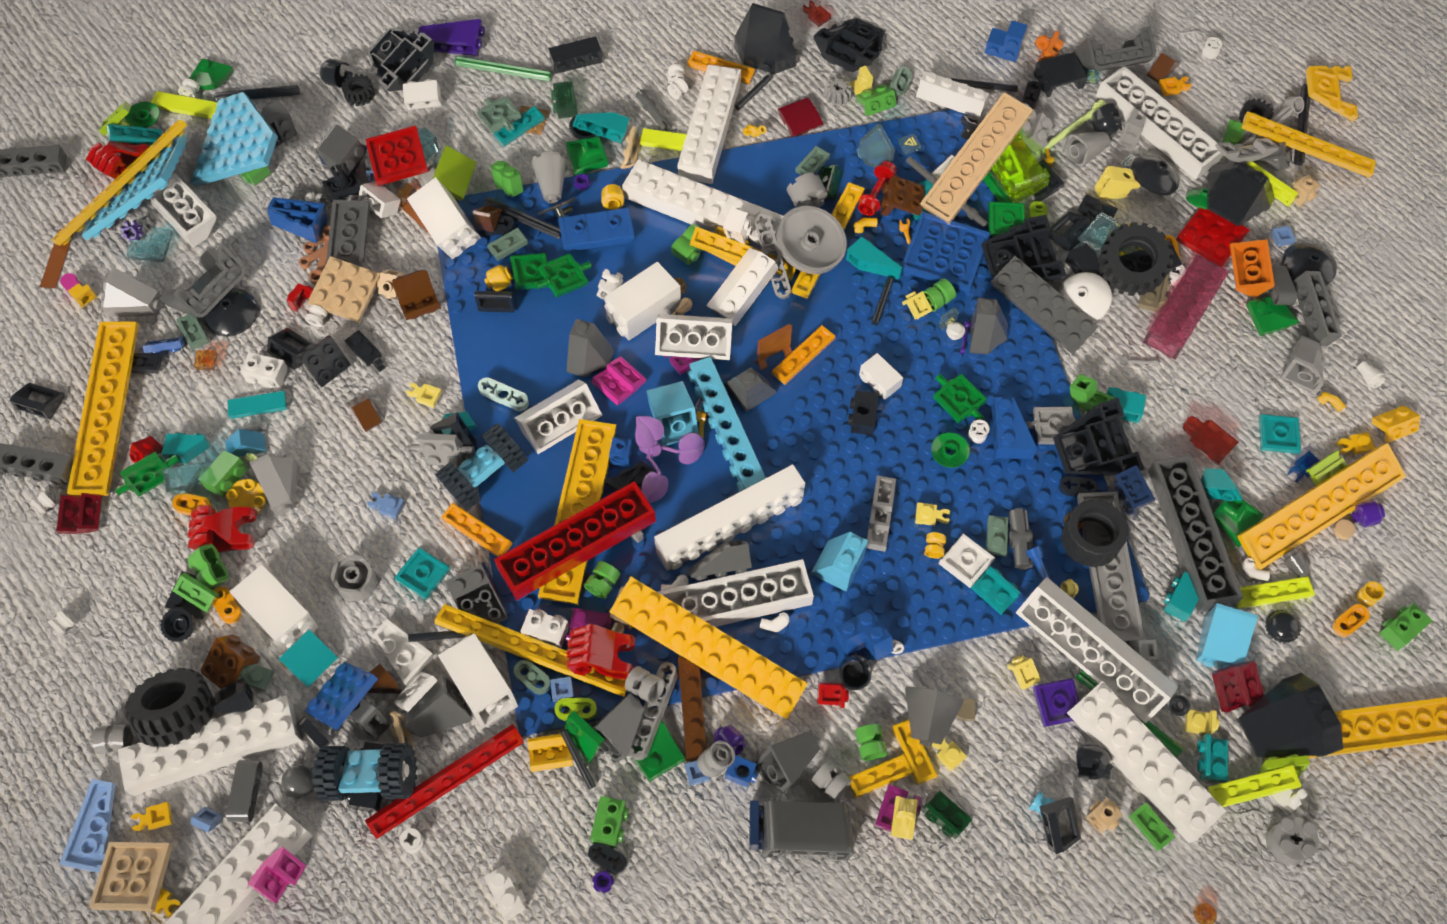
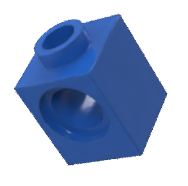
M612 438L609 452L611 465L630 466L633 452L632 440Z
M735 755L733 764L726 770L725 779L749 788L750 783H755L759 773V771H756L757 764ZM745 768L749 773L746 776H740L737 770Z

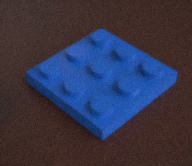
M344 661L343 664L336 668L330 680L323 684L317 696L309 701L308 707L304 711L309 716L338 730L378 679L373 674Z

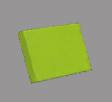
M445 145L431 180L436 177L455 199L462 201L477 162Z

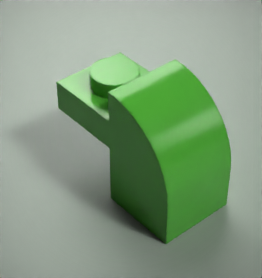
M1079 374L1070 385V394L1073 401L1086 412H1089L1090 409H1093L1101 402L1114 399V397L1097 390L1096 380Z

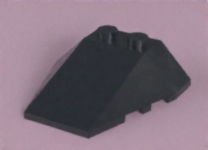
M752 3L734 36V49L742 63L773 74L791 69L797 65L798 52L797 49H794L793 37H790V28L785 13Z
M859 18L844 21L840 26L834 24L830 29L822 28L814 34L813 38L825 60L833 65L842 67L846 71L855 72L860 67L872 65L879 58L885 30Z
M388 28L367 52L372 65L375 67L374 71L379 78V83L391 92L403 90V84H408L411 81L418 82L433 65L434 41L425 33L420 32V34H416L414 31L405 32L402 29Z
M1231 161L1212 166L1207 174V209L1237 226L1248 222L1254 216H1259L1263 211H1268L1275 200L1269 178L1262 172L1250 168L1246 163Z
M1047 215L1028 218L1024 220V223L1016 227L1013 226L1009 231L1003 234L1000 233L981 244L990 276L995 277L1016 256L1044 281L1066 278L1062 261L1056 260L1049 239L1051 227Z
M1119 398L1101 402L1053 437L1065 474L1117 475L1136 465L1140 471L1145 470L1139 452L1132 453L1120 418L1125 416Z
M1303 673L1282 679L1237 718L1257 758L1285 757L1295 754L1299 756L1324 757L1343 749L1342 730L1339 719L1320 685Z

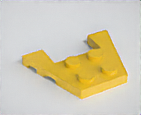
M1309 66L1306 69L1309 97L1349 120L1355 121L1358 118L1357 106L1341 101L1339 80L1349 82L1353 78L1351 66H1345L1344 68H1340V66H1334L1333 68Z

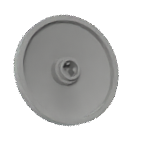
M800 206L790 210L784 215L776 231L778 248L784 259L790 265L805 273L822 274L834 269L846 252L847 241L842 226L830 213L818 207Z

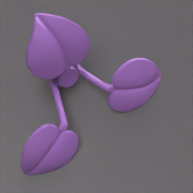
M637 416L636 443L640 451L647 454L646 458L657 472H649L642 483L641 492L650 504L664 497L668 490V479L661 475V471L652 457L658 456L661 450L679 453V461L681 463L691 464L700 458L704 451L705 443L698 434L690 432L683 435L680 439L679 449L662 446L657 443V440L661 439L664 435V426L661 421L650 416Z

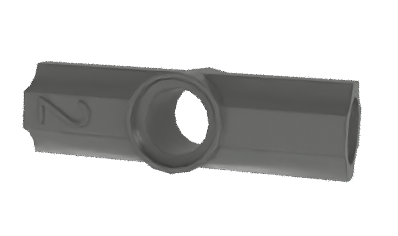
M1016 508L1009 512L1011 528L1009 543L1010 547L1013 548L1015 568L1026 570L1033 567V561L1031 558H1028L1026 550L1032 547L1033 535L1032 531L1029 530L1027 510Z

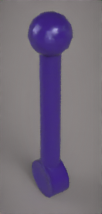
M965 321L963 324L965 333L960 354H964L967 332L971 325L969 321Z

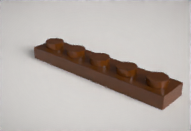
M678 657L686 762H694L707 749L700 668L686 658Z

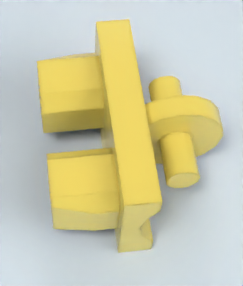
M899 796L895 797L891 836L909 840L913 839L918 800Z

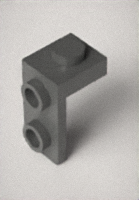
M1285 142L1276 143L1279 147L1278 151L1252 162L1278 159L1282 170L1289 169V161H1292V152L1288 151Z

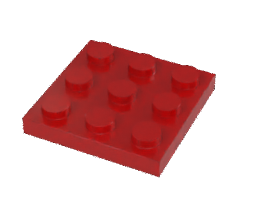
M416 125L365 139L377 186L429 172Z
M1200 208L1180 232L1176 240L1222 268L1231 256L1230 244L1242 242L1250 229L1243 225L1237 226L1208 209Z

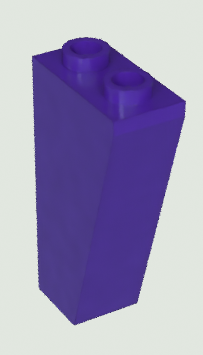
M481 19L419 26L418 34L420 32L425 33L434 41V52L478 56V51L482 48V37L485 36V27L482 26Z

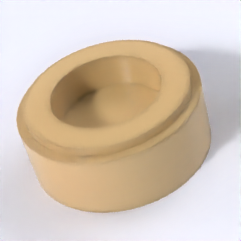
M1345 519L1339 520L1333 527L1334 534L1342 540L1350 539L1356 531L1354 524Z

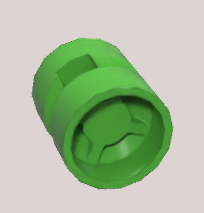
M941 279L933 287L923 291L933 312L956 298L954 287L946 279Z
M599 561L593 569L594 575L589 576L584 587L594 596L606 599L612 590L611 585H615L620 577V572L612 565Z
M880 724L865 725L855 730L857 743L861 744L859 753L862 761L877 760L888 755L886 743L881 740L884 735Z

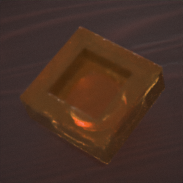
M406 183L404 189L400 188L397 197L400 198L399 206L402 208L405 206L413 188L408 183Z
M197 350L194 362L195 369L215 370L217 352L215 350Z

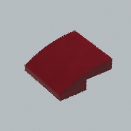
M808 97L777 109L783 124L787 125L791 137L802 135L824 125L819 113Z
M81 493V496L61 495L56 528L57 534H79L99 531L102 495Z
M1255 661L1232 665L1211 673L1221 712L1228 713L1242 706L1251 707L1264 696Z

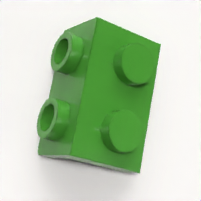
M885 84L878 85L872 90H863L860 94L856 95V101L864 106L866 116L896 106L895 91Z

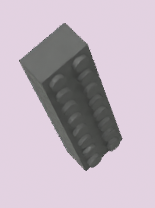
M1192 455L1154 461L1148 473L1183 573L1185 571L1189 574L1199 598L1195 606L1197 613L1210 611L1217 603L1228 607L1236 606L1243 599V595Z

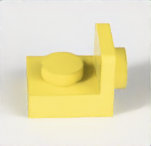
M866 66L860 67L857 80L850 82L855 95L860 94L863 90H872L873 76Z
M914 291L906 295L907 299L902 302L903 305H908L915 320L933 311L923 291L918 294Z
M1020 655L1013 658L1012 662L1007 664L1008 669L1013 670L1020 689H1026L1041 681L1032 658Z
M1190 710L1185 715V732L1205 735L1212 734L1218 730L1219 718L1217 717L1216 710H1211L1209 713Z

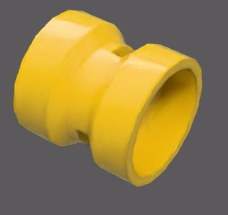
M936 532L928 533L926 536L928 544L925 547L924 554L934 559L943 558L945 553L943 545L946 543V536Z
M1371 581L1357 592L1356 597L1361 605L1371 607L1384 597L1385 592L1380 583Z

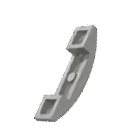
M1270 138L1255 139L1253 145L1234 147L1230 142L1217 143L1215 145L1227 159L1234 162L1259 160L1279 149Z

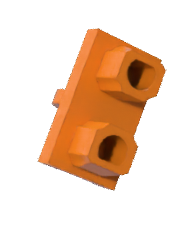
M1055 31L1051 38H1048L1047 35L1037 37L1035 44L1039 50H1042L1038 61L1059 55L1057 52L1062 48L1064 42L1058 39L1060 34L1058 31Z

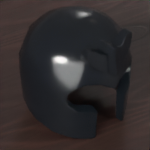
M327 59L320 66L319 74L321 80L329 86L341 88L342 82H345L344 79H349L353 72L346 70L344 76H341L340 68L342 65L349 66L350 64L337 59Z
M1113 103L1103 105L1091 115L1095 132H1106L1110 136L1119 129L1123 130L1118 109L1115 108Z
M856 652L855 655L848 656L842 660L839 666L842 684L850 690H861L869 684L872 668L870 661L864 655Z
M1080 745L1076 752V764L1079 771L1077 777L1092 780L1105 778L1109 780L1110 770L1113 768V765L1111 764L1108 751L1099 745Z

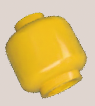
M616 184L605 186L601 192L602 205L608 210L620 209L624 204L623 189Z
M497 265L486 272L487 278L484 280L489 289L493 288V290L498 292L510 286L513 277L507 266Z

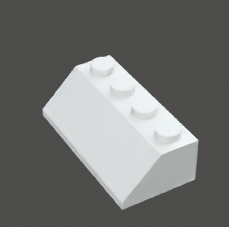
M927 71L920 80L916 96L980 119L990 99L989 93L981 89H976L967 84L958 83L950 78H944Z
M175 173L167 181L168 185L162 190L157 189L154 191L155 194L149 200L185 241L194 248L208 238L217 217Z
M749 248L706 306L722 318L733 319V325L736 326L779 269L776 262L762 252Z
M659 314L656 327L655 355L693 358L711 357V359L730 360L733 319Z
M577 380L516 416L515 420L536 453L540 454L576 432L579 419L594 421L601 417L602 413L587 384Z

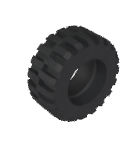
M1131 222L1130 226L1123 224L1119 229L1113 230L1110 236L1107 237L1100 250L1098 263L1100 264L1099 272L1101 274L1104 273L1102 278L1106 282H1110L1109 286L1111 289L1117 288L1119 289L1118 293L1121 294L1128 292V296H1134L1135 293H1138L1140 296L1145 295L1147 291L1152 292L1164 281L1173 264L1171 259L1173 257V250L1169 249L1171 246L1170 241L1164 239L1166 235L1163 232H1157V227L1153 226L1150 228L1148 223L1142 222L1141 225H1138L1137 222ZM1129 246L1143 249L1151 258V268L1145 272L1128 270L1119 259L1120 250Z
M178 668L177 670L168 669L164 673L159 672L154 677L147 678L142 685L139 684L135 688V692H131L124 713L141 743L152 747H168L170 744L176 745L182 740L192 738L193 734H198L202 727L209 723L210 717L214 713V697L205 679L199 672L189 668L187 670L185 668Z

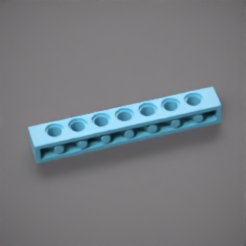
M711 357L690 363L689 380L694 382L696 386L694 389L697 397H702L704 401L701 403L702 408L705 410L704 413L709 412L710 418H708L710 427L711 429L715 428L717 443L723 446V456L726 461L729 460L731 474L733 477L736 476L738 480L737 487L739 492L766 479ZM735 441L737 444L732 445L729 442ZM742 457L745 460L739 461L736 458ZM749 473V474H751L752 476H751V477H745L744 474Z

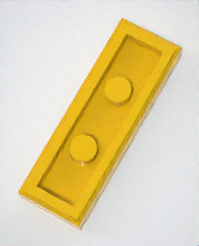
M909 719L893 725L891 728L913 771L917 785L937 778V773L924 745L919 744L920 740L911 737Z
M901 754L849 776L852 780L849 786L856 799L913 774V771L905 754Z

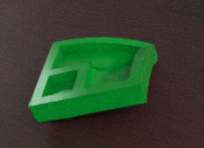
M202 58L189 79L197 82L200 90H213L224 84L234 70L232 66Z
M599 137L566 142L565 147L574 176L608 167V160Z
M1271 297L1249 301L1246 304L1259 336L1278 332L1299 323V320L1286 305H1274Z
M1242 499V501L1224 500L1213 516L1216 524L1232 539L1237 547H1240L1241 543L1237 535L1258 523L1264 514Z
M573 711L567 717L564 730H569L586 766H588L601 748L604 738Z
M661 721L647 757L643 760L634 759L647 780L651 782L683 763L685 757L674 742L664 722ZM641 746L635 748L636 753L643 750Z

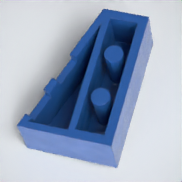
M273 197L267 208L271 225L314 243H318L322 230L328 221L325 204Z
M995 397L991 406L994 458L1033 459L1037 447L1014 397Z

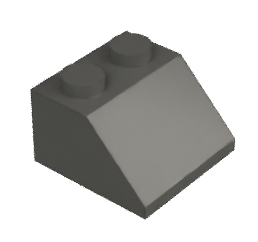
M334 124L315 148L329 169L334 166L336 172H338L335 165H341L344 176L347 177L366 153L360 141L338 124Z

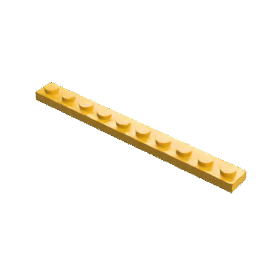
M177 120L62 228L51 241L59 246L61 244L66 245L72 239L70 236L74 232L78 233L84 228L83 224L87 220L90 221L98 214L96 211L99 208H105L110 203L109 199L113 195H119L126 183L130 184L135 180L136 177L134 175L139 171L143 172L148 167L147 163L151 159L154 161L161 155L160 151L163 148L167 149L173 143L172 139L176 136H181L186 131L184 128L187 124L183 120Z
M446 604L442 606L435 618V624L465 636H471L475 633L478 640L625 697L627 692L625 689L626 679H614L604 676L593 667L591 672L585 676L574 674L567 668V660L569 659L567 658L566 650Z

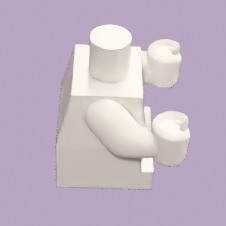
M605 269L602 277L607 279V281L601 279L596 296L605 300L604 296L620 287L623 283V275L621 273L611 275L610 271Z
M1300 789L1296 792L1288 790L1269 795L1268 797L1287 814L1293 812L1296 817H1301L1304 812L1299 807L1302 804L1300 799H1304L1308 794L1304 789Z

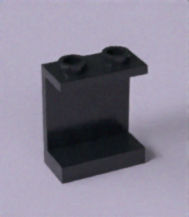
M1074 52L1038 61L1034 70V77L1041 84V90L1045 92L1047 98L1051 97L1053 88L1074 83L1077 89L1084 88L1088 77Z

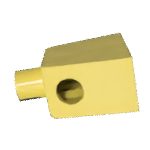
M1107 166L1094 187L1098 200H1111L1127 197L1131 189H1139L1140 184L1134 179L1131 169Z

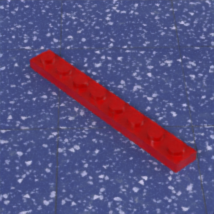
M513 724L413 788L414 792L410 798L396 799L367 818L365 822L375 838L378 839L523 744L524 741Z

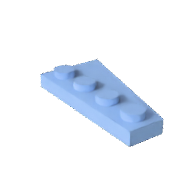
M96 779L91 780L59 863L60 865L96 873L100 872L108 847L115 792L114 783Z

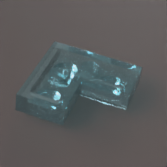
M154 227L149 242L131 240L126 254L129 259L164 262L173 236L172 229Z

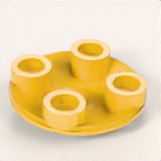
M252 479L237 481L226 493L229 508L252 507L259 514L266 504V495L260 483Z

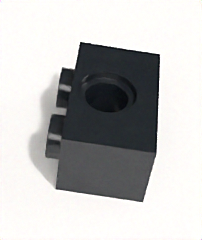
M856 391L855 398L851 397L850 409H853V414H849L848 425H851L850 433L873 436L878 393Z

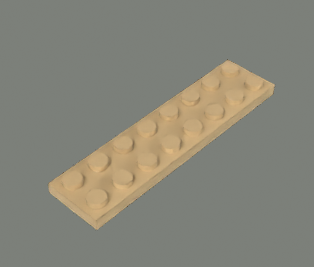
M1004 92L922 200L921 206L950 224L1033 114V109Z

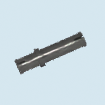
M644 89L640 90L642 94L638 91L635 96L642 103L643 109L649 112L662 131L667 132L665 127L670 130L672 125L657 108L655 101L649 98Z

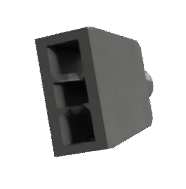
M364 698L349 715L353 722L376 741L391 725L381 712Z

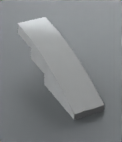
M877 476L867 536V549L886 551L896 483L895 478Z

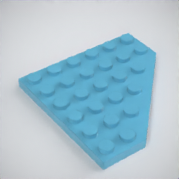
M244 92L221 98L217 102L216 111L212 116L211 125L202 144L201 154L192 173L193 177L190 183L195 187L269 166L278 136L272 131L270 125L264 120L265 118Z
M182 134L173 140L172 145L167 149L163 148L160 151L161 155L157 159L151 160L143 172L139 171L133 182L130 184L126 183L122 187L123 191L115 196V198L112 197L110 203L96 217L89 221L82 236L86 240L92 236L96 238L102 233L103 228H110L117 218H124L129 213L128 210L139 207L143 199H150L155 194L154 191L164 189L168 185L167 181L172 177L171 173L176 169L175 165L180 161L178 158L183 155L182 151L187 147L185 144L188 138Z

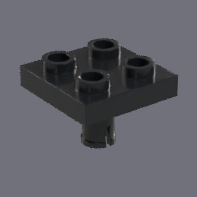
M335 165L338 172H336L334 166L330 168L333 178L323 181L322 184L331 202L333 200H343L344 197L359 194L362 183L355 169L347 177L344 176L341 165Z
M330 335L298 357L321 388L351 366Z

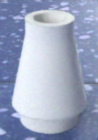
M1366 361L1358 365L1357 369L1368 387L1375 389L1384 383V374Z

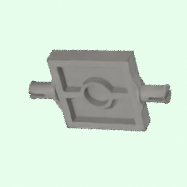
M1034 407L1033 422L1025 423L1028 429L1034 430L1037 445L1054 444L1053 437L1075 422L1076 419L1073 416L1072 407Z
M420 433L417 439L419 444L410 445L411 452L423 453L427 463L432 465H446L451 462L454 466H461V463L466 460L464 454L475 453L474 446H463L459 442L457 435Z

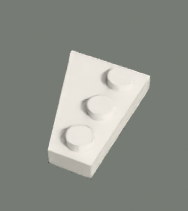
M388 619L373 634L406 687L434 656L432 652L420 643L408 642V634Z

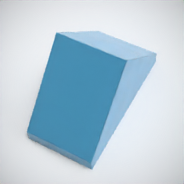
M238 429L225 441L226 452L237 457L245 456L247 453L257 454L266 452L264 433Z

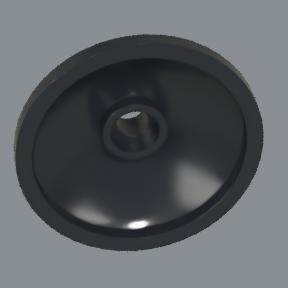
M1139 156L1132 162L1131 170L1135 180L1148 191L1158 195H1171L1178 189V175L1166 161L1154 156Z
M1295 244L1285 252L1282 258V266L1287 267L1292 281L1305 271H1321L1325 286L1333 281L1337 273V265L1333 256L1326 249L1316 244Z
M232 288L202 318L206 327L214 334L234 336L243 333L253 325L258 316V304L253 295L248 291Z

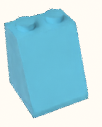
M683 381L647 390L653 418L661 421L664 426V435L660 439L662 446L679 442L686 433L693 432L699 435L695 408Z
M851 532L828 540L811 575L847 592L864 559L868 540Z
M1217 603L1204 617L1196 661L1202 662L1207 667L1215 666L1221 669L1244 663L1258 615Z

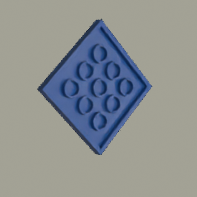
M922 212L903 260L902 272L934 282L946 279L954 288L970 292L983 255L981 244L989 239L990 232L955 221L948 224L935 215Z

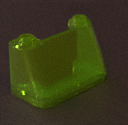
M1020 131L991 168L1002 184L1003 190L1007 192L1013 203H1019L1048 186V178H1050L1048 171L1045 168L1042 169L1022 140Z

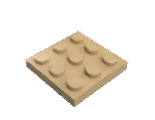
M330 256L307 303L309 306L317 305L328 313L360 323L377 288L380 273Z
M109 842L89 908L93 910L155 911L173 845L170 843Z

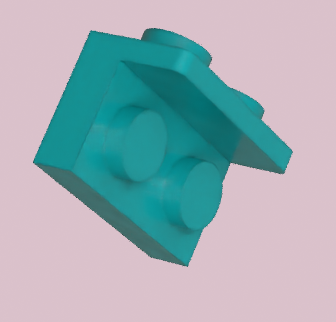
M991 566L987 568L986 572L971 587L976 594L1000 615L1020 595L1017 586L1012 582H1008L999 570L993 569Z
M1205 734L1197 743V751L1200 752L1197 772L1200 773V780L1219 783L1228 782V740L1211 738V734Z

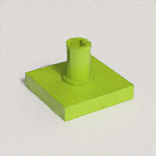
M124 101L101 123L99 132L105 136L108 133V124L130 126L123 118L129 113L131 105Z

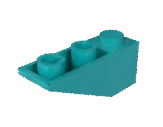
M615 112L577 114L573 126L610 139L613 142L622 143L630 118Z
M862 236L847 249L846 260L857 269L900 279L902 273L900 264L893 261L885 252L877 249L869 240L864 239Z

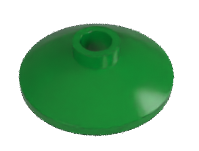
M139 102L131 106L129 113L125 116V120L130 126L147 128L158 121L160 110L154 103Z
M1208 189L1189 190L1186 193L1187 201L1196 207L1207 209Z
M948 432L940 434L934 439L931 453L935 461L940 465L955 468L967 461L970 448L962 436ZM950 451L952 452V455H949L946 452Z

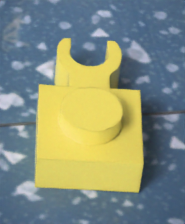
M410 383V387L415 390H406L409 397H416L418 403L435 408L442 394L441 389L427 384H423L422 388H420L417 384Z
M917 502L915 523L934 526L935 522L939 521L942 524H948L950 519L943 518L942 515H949L950 510L942 509L939 511L936 510L937 505Z
M944 738L941 745L932 743L934 748L940 750L936 756L950 772L967 758L953 741L947 744Z

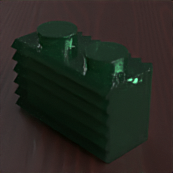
M573 81L553 83L554 90L550 91L552 100L556 102L552 103L554 114L557 113L558 119L576 116L578 110Z

